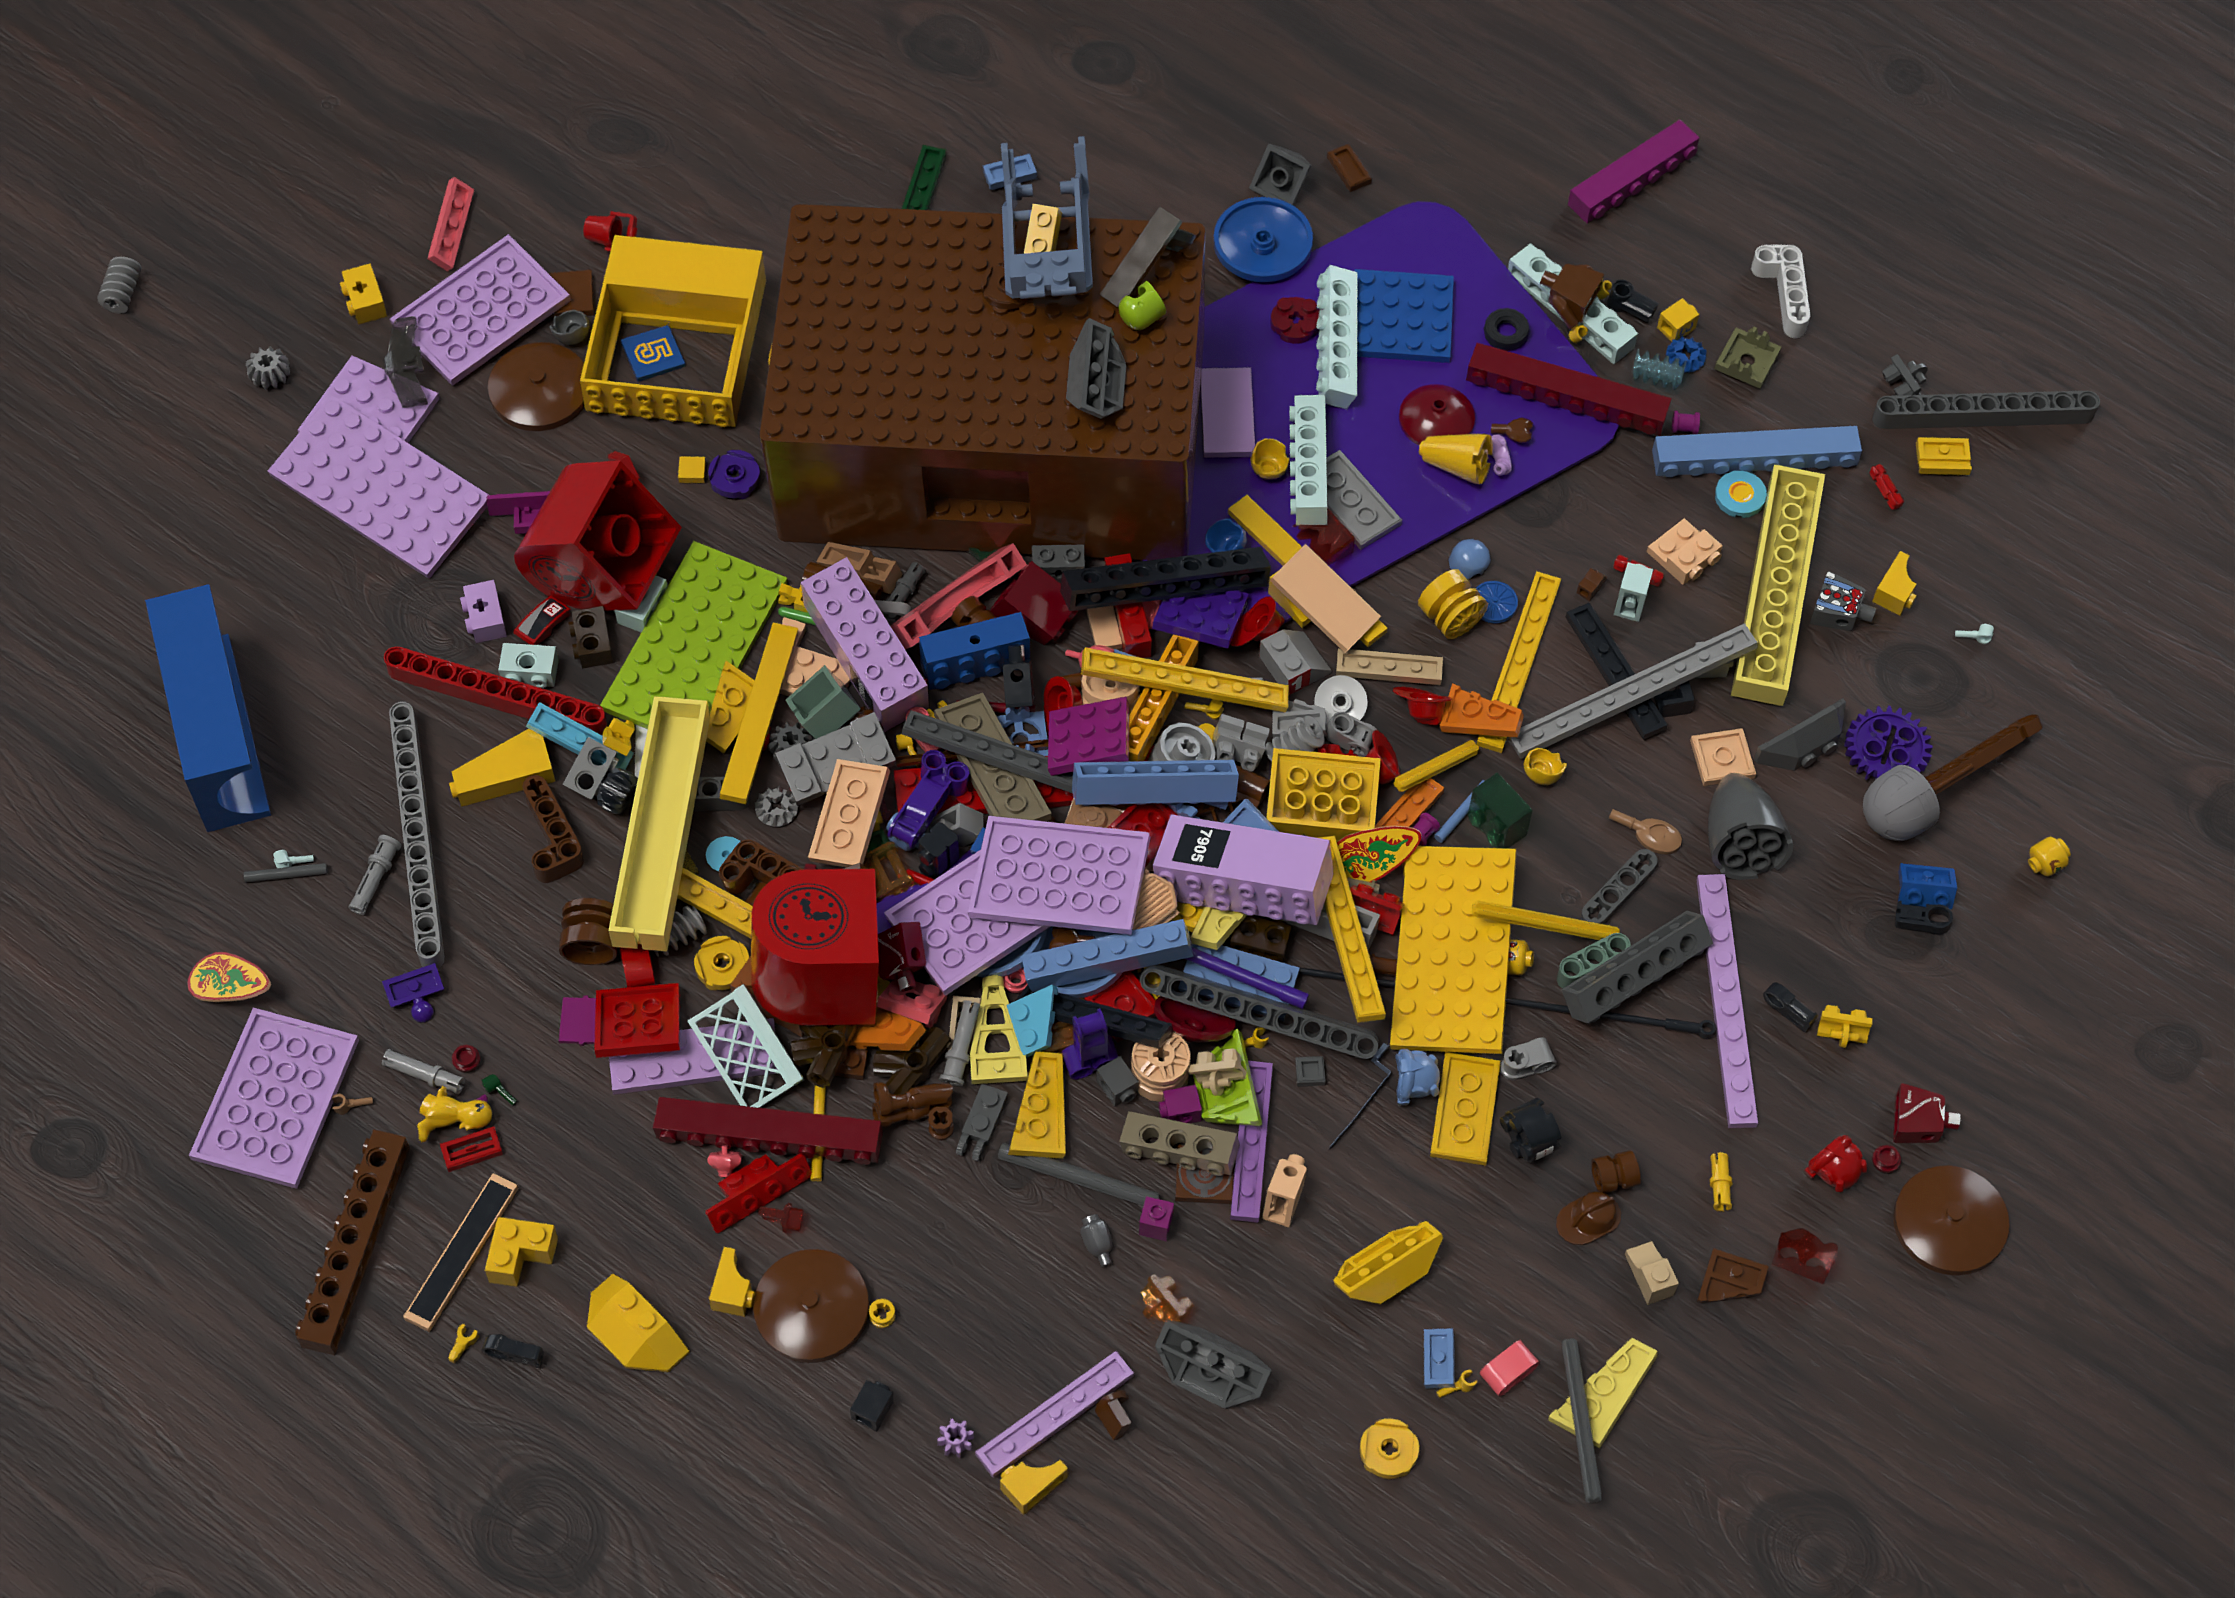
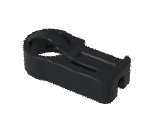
M1898 901L1895 916L1896 928L1933 934H1944L1950 930L1953 914L1948 907L1941 904H1926V907L1904 905L1901 904L1902 901ZM1940 913L1945 915L1949 921L1936 922L1928 919V917L1932 914Z
M1773 982L1763 993L1767 1004L1801 1031L1806 1032L1815 1023L1818 1014L1816 1012L1813 1013L1795 998L1796 996L1782 984Z
M502 1334L487 1335L482 1348L483 1353L493 1358L510 1362L515 1361L535 1366L536 1368H540L544 1356L542 1347L509 1339Z

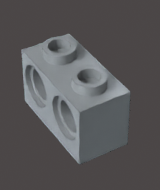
M588 737L563 785L592 800L594 795L597 796L599 794V788L603 784L602 780L606 772H612L619 761L615 757L617 751ZM595 750L605 752L607 759L603 765L598 766L592 762L591 755ZM584 773L590 774L594 779V784L590 789H583L578 783L579 777Z

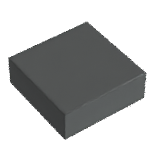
M1323 1056L1295 1057L1297 1087L1325 1086Z

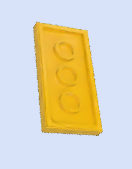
M1445 1052L1430 1157L1486 1166L1500 1067L1499 1060Z

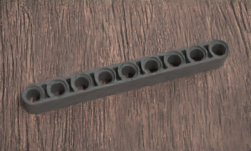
M2092 391L1883 396L1877 401L1872 421L1881 429L2086 424L2094 419L2100 405V398Z
M1159 964L1148 966L1140 977L1142 988L1149 993L1359 1058H1371L1378 1050V1036L1370 1029L1300 1009ZM1150 972H1155L1160 976L1161 982L1159 984H1151L1147 981L1146 975ZM1182 980L1187 984V990L1182 993L1175 991L1173 982ZM1204 988L1210 989L1214 994V998L1205 1001L1200 997L1199 991ZM1228 997H1236L1241 1005L1236 1009H1231L1226 1005L1225 1001ZM1256 1005H1262L1266 1008L1267 1014L1264 1017H1257L1253 1014L1252 1008ZM1283 1013H1288L1293 1017L1294 1022L1291 1025H1283L1278 1017ZM1314 1021L1320 1025L1321 1029L1313 1034L1306 1030L1305 1025L1308 1022ZM1335 1030H1343L1347 1034V1038L1342 1042H1338L1332 1038L1331 1034ZM1362 1038H1369L1373 1041L1374 1046L1369 1050H1364L1360 1048L1358 1042Z

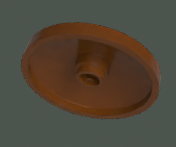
M536 342L519 346L506 353L491 371L488 381L491 405L502 420L522 430L546 431L563 426L573 420L585 407L580 384L584 362L570 349L554 343Z
M1936 1166L1919 1172L1904 1185L1894 1207V1227L1903 1248L1919 1264L1941 1274L1967 1275L1984 1269L1997 1258L2006 1243L2009 1233L2008 1211L1999 1192L1982 1176L1961 1167Z
M807 1249L786 1255L765 1272L756 1288L753 1310L757 1328L770 1348L779 1355L793 1361L816 1363L837 1357L857 1341L867 1323L869 1297L862 1276L848 1260L830 1251Z

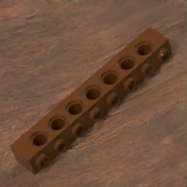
M373 1129L371 1137L367 1138L364 1142L362 1149L364 1156L361 1164L358 1163L354 1169L352 1188L348 1189L345 1193V1207L342 1215H338L336 1218L333 1240L328 1241L326 1245L324 1265L318 1268L315 1276L316 1286L314 1292L310 1293L305 1303L306 1314L303 1320H299L296 1327L295 1335L302 1348L334 1356L336 1354L410 1149L404 1136ZM379 1160L386 1161L380 1167L374 1166V1164ZM369 1186H377L372 1192H364ZM367 1211L364 1217L355 1218L357 1213ZM358 1237L353 1244H345L349 1238ZM348 1263L344 1270H336L339 1264ZM332 1289L339 1290L335 1296H326ZM321 1316H329L326 1322L316 1323Z

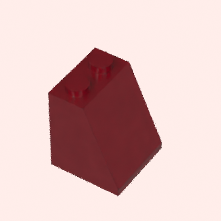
M1033 561L1028 563L1011 579L990 609L997 618L1021 612L1029 637L1042 645L1047 644L1050 640L1056 641L1065 630L1062 628L1064 622H1070L1078 612V610L1069 611L1060 592L1061 584Z

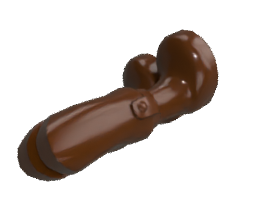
M882 1082L874 1083L873 1093L876 1103L872 1104L873 1119L881 1121L882 1128H887L905 1119L916 1121L926 1118L935 1107H946L951 1110L953 1086L949 1083L928 1084L911 1088L905 1094L895 1095L889 1092L886 1084Z

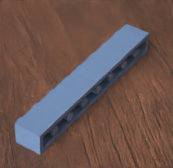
M1857 426L1657 436L1655 437L1652 453L1656 476L1673 477L1687 474L1693 476L1706 473L1725 474L1732 471L1751 472L1766 470L1771 472L1774 464L1795 469H1824L1834 466L1851 467L1858 464L1862 449Z

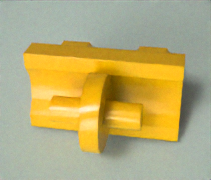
M1827 1005L1825 1010H1822L1817 1028V1036L1839 1039V1047L1846 1048L1848 1041L1867 1044L1869 1031L1872 1026V1018H1867L1866 1012L1863 1010L1855 1009L1848 1015L1840 1013V1009L1837 1006Z

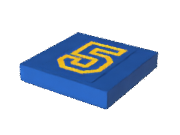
M668 325L621 339V345L637 382L685 367V362Z

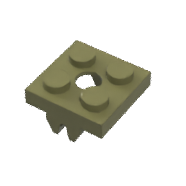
M1757 327L1751 328L1748 332L1735 328L1716 362L1715 370L1761 389L1782 347L1769 342L1768 332L1764 331L1762 335H1759ZM1744 355H1750L1754 358L1755 363L1752 365L1746 363L1744 365L1740 358Z

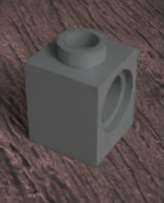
M1121 1056L1097 1069L1096 1081L1114 1106L1120 1103L1126 1104L1136 1097L1139 1081Z

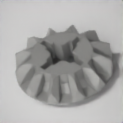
M780 786L777 789H770L768 787L766 792L763 794L759 793L758 800L755 802V811L761 822L769 826L778 827L788 824L795 818L798 806L790 789L784 790ZM779 801H781L782 808L780 809L776 807L774 810H772L771 803H778Z

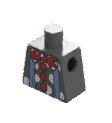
M1828 571L1809 624L1851 631L1856 618L1871 623L1876 608L1862 603L1866 591L1863 587Z

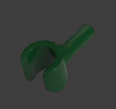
M491 1074L482 1079V1085L488 1094L497 1090L512 1106L517 1103V1100L505 1090L496 1075Z

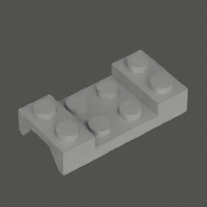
M875 712L850 722V725L805 744L801 745L799 743L775 753L776 760L784 773L797 806L827 794L837 759L888 768L896 765L895 757Z

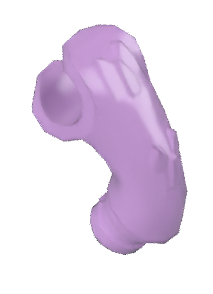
M1493 435L1492 456L1496 461L1494 472L1497 475H1506L1511 471L1512 467L1506 441L1501 435Z

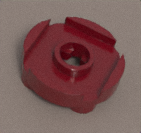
M1301 297L1280 298L1271 313V328L1275 333L1276 331L1281 336L1280 339L1288 343L1299 344L1309 341V337L1319 332V329H1317L1319 310L1316 302L1312 299ZM1298 317L1301 320L1298 323H1293L1291 318Z

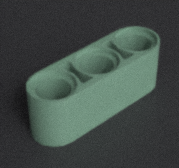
M1613 933L1564 958L1560 963L1557 973L1558 985L1561 988H1565L1620 953L1613 951L1611 948L1616 947L1621 951L1627 949L1631 943L1629 938L1622 933ZM1588 960H1597L1599 964H1592ZM1565 971H1572L1576 975L1569 976L1565 973Z

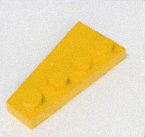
M1034 1053L1008 1155L1064 1158L1065 1121L1062 1053Z

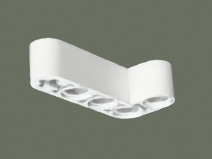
M1794 245L1760 246L1755 251L1751 266L1752 273L1760 278H1777L1784 332L1791 338H1800L1805 334L1810 319L1801 250Z

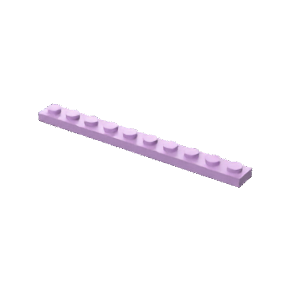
M1725 874L1698 875L1696 881L1701 915H1704L1713 944L1705 948L1728 1128L1757 1127L1758 1119Z

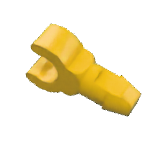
M464 1324L459 1326L456 1343L449 1354L448 1359L450 1362L455 1363L469 1345L476 1343L479 1337L477 1330H474L470 1337H464L463 1334L466 1331V1327Z

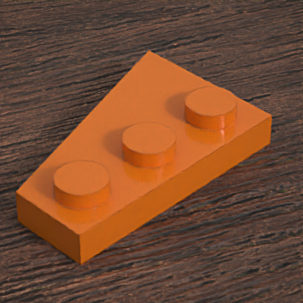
M1452 683L1448 696L1452 700L1446 702L1444 714L1440 722L1442 732L1518 738L1524 718L1521 709L1497 700L1490 701L1481 697L1479 693L1474 691L1469 693Z
M876 1005L875 1024H860L849 1045L855 1046L857 1049H866L867 1046H879L881 1050L909 1051L926 1029L922 1023L879 1008Z

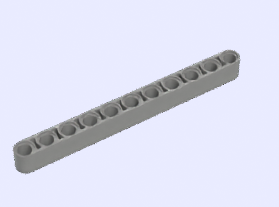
M398 702L390 708L389 716L415 947L422 967L435 963L437 969H439L443 965L445 957L418 724L412 706L407 702ZM407 763H413L409 766H404ZM409 786H416L412 789H407ZM413 809H419L416 812L410 813ZM416 832H422L417 836H412ZM417 856H424L422 859L415 860ZM427 879L424 883H417L419 880ZM424 903H430L427 907H420ZM427 927H433L430 931H427V932H423V931H422L423 929H425V928H427ZM435 951L433 955L425 956L427 952Z

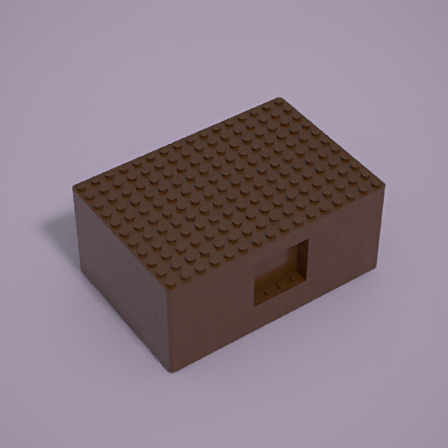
M807 204L794 205L790 213L760 428L762 451L779 540L784 542L823 544L831 542L842 545L995 552L1002 547L1014 543L1020 554H1032V546L1084 545V557L1105 558L1130 553L1133 560H1156L1188 556L1204 346L1205 227L1200 223L1183 222L1179 229L1196 235L1193 244L1181 249L1179 252L1165 248L1141 284L1148 281L1161 297L1166 308V314L1147 328L1138 331L1128 327L1119 314V308L1103 298L1100 293L1149 221L1089 218L1093 287L1087 292L1075 295H1047L1045 297L1030 298L1028 302L1020 307L999 309L990 305L984 299L981 291L982 276L991 266L994 268L999 266V263L1004 262L1002 214ZM1076 217L1061 218L1056 251L1078 249ZM1029 221L1015 222L1016 254H1024ZM1138 289L1133 294L1132 298L1140 297ZM1088 318L1112 328L1113 338L1119 345L1126 362L1123 409L1102 419L1077 409L1066 399L1070 354Z

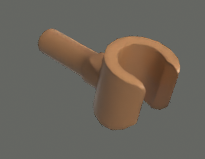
M335 1094L332 1097L334 1103L343 1102L338 1107H332L340 1115L346 1114L351 1107L373 1104L372 1097L348 1100L342 1094Z

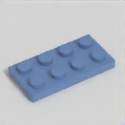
M1192 944L1193 948L1282 985L1295 987L1300 970L1299 967L1223 945L1218 950ZM1189 960L1186 962L1183 971L1185 973L1288 1004L1273 995ZM1181 980L1178 991L1185 992L1187 984ZM1204 988L1199 991V995L1210 1000L1214 998V994L1210 989ZM1228 997L1225 1001L1226 1005L1238 1008L1241 1005L1236 997ZM1256 1005L1252 1008L1253 1013L1263 1016L1267 1014L1266 1008L1262 1005ZM1286 1013L1278 1017L1280 1021L1285 1020Z

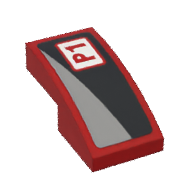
M550 595L514 629V634L530 645H537L551 636L554 626L569 617L570 608Z

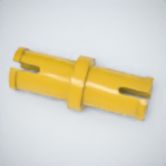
M1715 1153L1710 1156L1712 1167L1710 1187L1713 1188V1208L1716 1211L1722 1212L1725 1211L1724 1205H1726L1727 1211L1732 1208L1730 1187L1733 1185L1732 1177L1729 1176V1156L1726 1153H1718V1159H1716Z

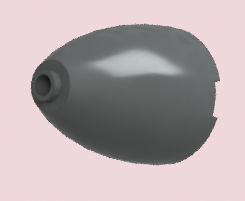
M1730 773L1723 777L1714 792L1708 815V840L1714 865L1720 870L1721 874L1736 880L1758 879V873L1766 872L1772 868L1780 869L1791 857L1793 841L1779 808L1765 790L1752 779L1740 773Z

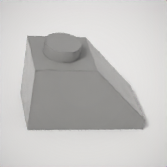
M959 803L937 814L927 828L926 833H930V829L938 822L944 823L958 835V846L965 847L975 842L983 828V813Z

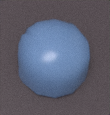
M1474 539L1459 542L1453 548L1448 559L1451 570L1459 569L1467 579L1476 574L1482 575L1491 562L1490 552L1481 541Z

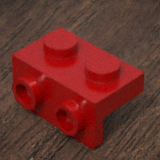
M1359 883L1358 886L1353 885L1350 891L1354 905L1380 914L1378 930L1394 935L1404 903L1399 901L1400 897L1388 892H1384V895L1373 892V887L1363 883Z

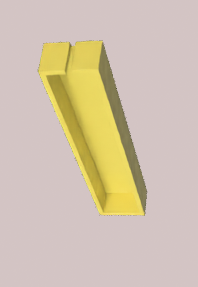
M654 696L608 930L612 947L637 949L638 944H641L642 949L668 950L710 723L708 702L705 700Z

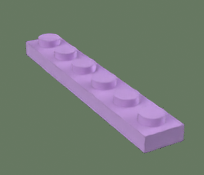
M1115 1351L977 1450V1458L993 1478L1090 1409L1104 1396L1109 1395L1130 1380L1134 1373Z

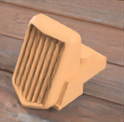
M1148 869L1144 870L1133 930L1167 923L1179 914L1173 883L1154 873H1150Z

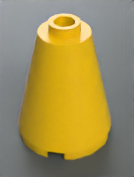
M1490 435L1428 436L1420 444L1419 455L1422 456L1424 462L1473 484H1482L1490 469L1491 463H1487L1488 454L1492 455L1493 441Z

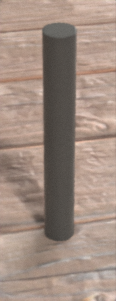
M327 864L244 872V881L246 883L327 874Z

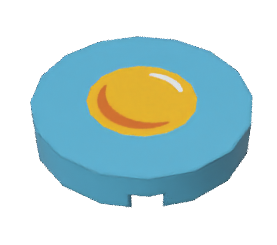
M1732 471L1725 474L1718 481L1715 490L1716 503L1722 511L1733 517L1738 515L1742 516V518H1748L1756 515L1763 508L1767 496L1766 486L1761 479L1753 473L1746 471Z

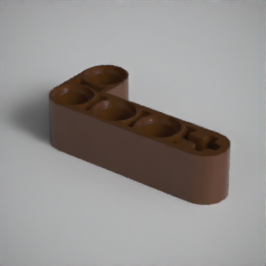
M539 775L529 776L525 779L522 786L526 802L549 846L534 853L532 865L538 881L550 883L580 869L584 858L580 843L546 780ZM535 792L541 794V797L539 799L537 798ZM546 811H553L548 815H543ZM557 832H564L562 835L559 836L554 835ZM568 853H575V855L571 857L565 856ZM550 864L548 868H540L542 865Z
M746 839L736 845L720 866L719 876L727 892L739 894L749 886L754 878L767 884L780 875L804 869L761 844ZM754 854L751 858L745 859L747 855ZM776 866L773 870L766 871L768 868ZM738 875L735 879L729 880L731 876Z

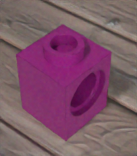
M1196 1085L1163 1091V1101L1158 1102L1161 1118L1188 1124L1201 1121L1202 1109Z
M1146 1196L1139 1221V1235L1167 1241L1173 1218L1174 1203Z

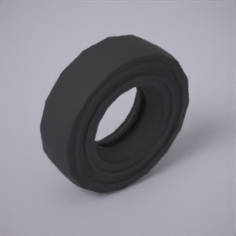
M1510 308L1493 311L1487 317L1484 325L1485 339L1494 348L1505 351L1521 347L1526 342L1529 333L1528 320L1519 311ZM1502 323H1509L1516 328V332L1511 336L1501 335L1497 331V327Z

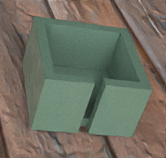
M825 665L785 700L801 725L815 739L838 730L861 709L846 686Z

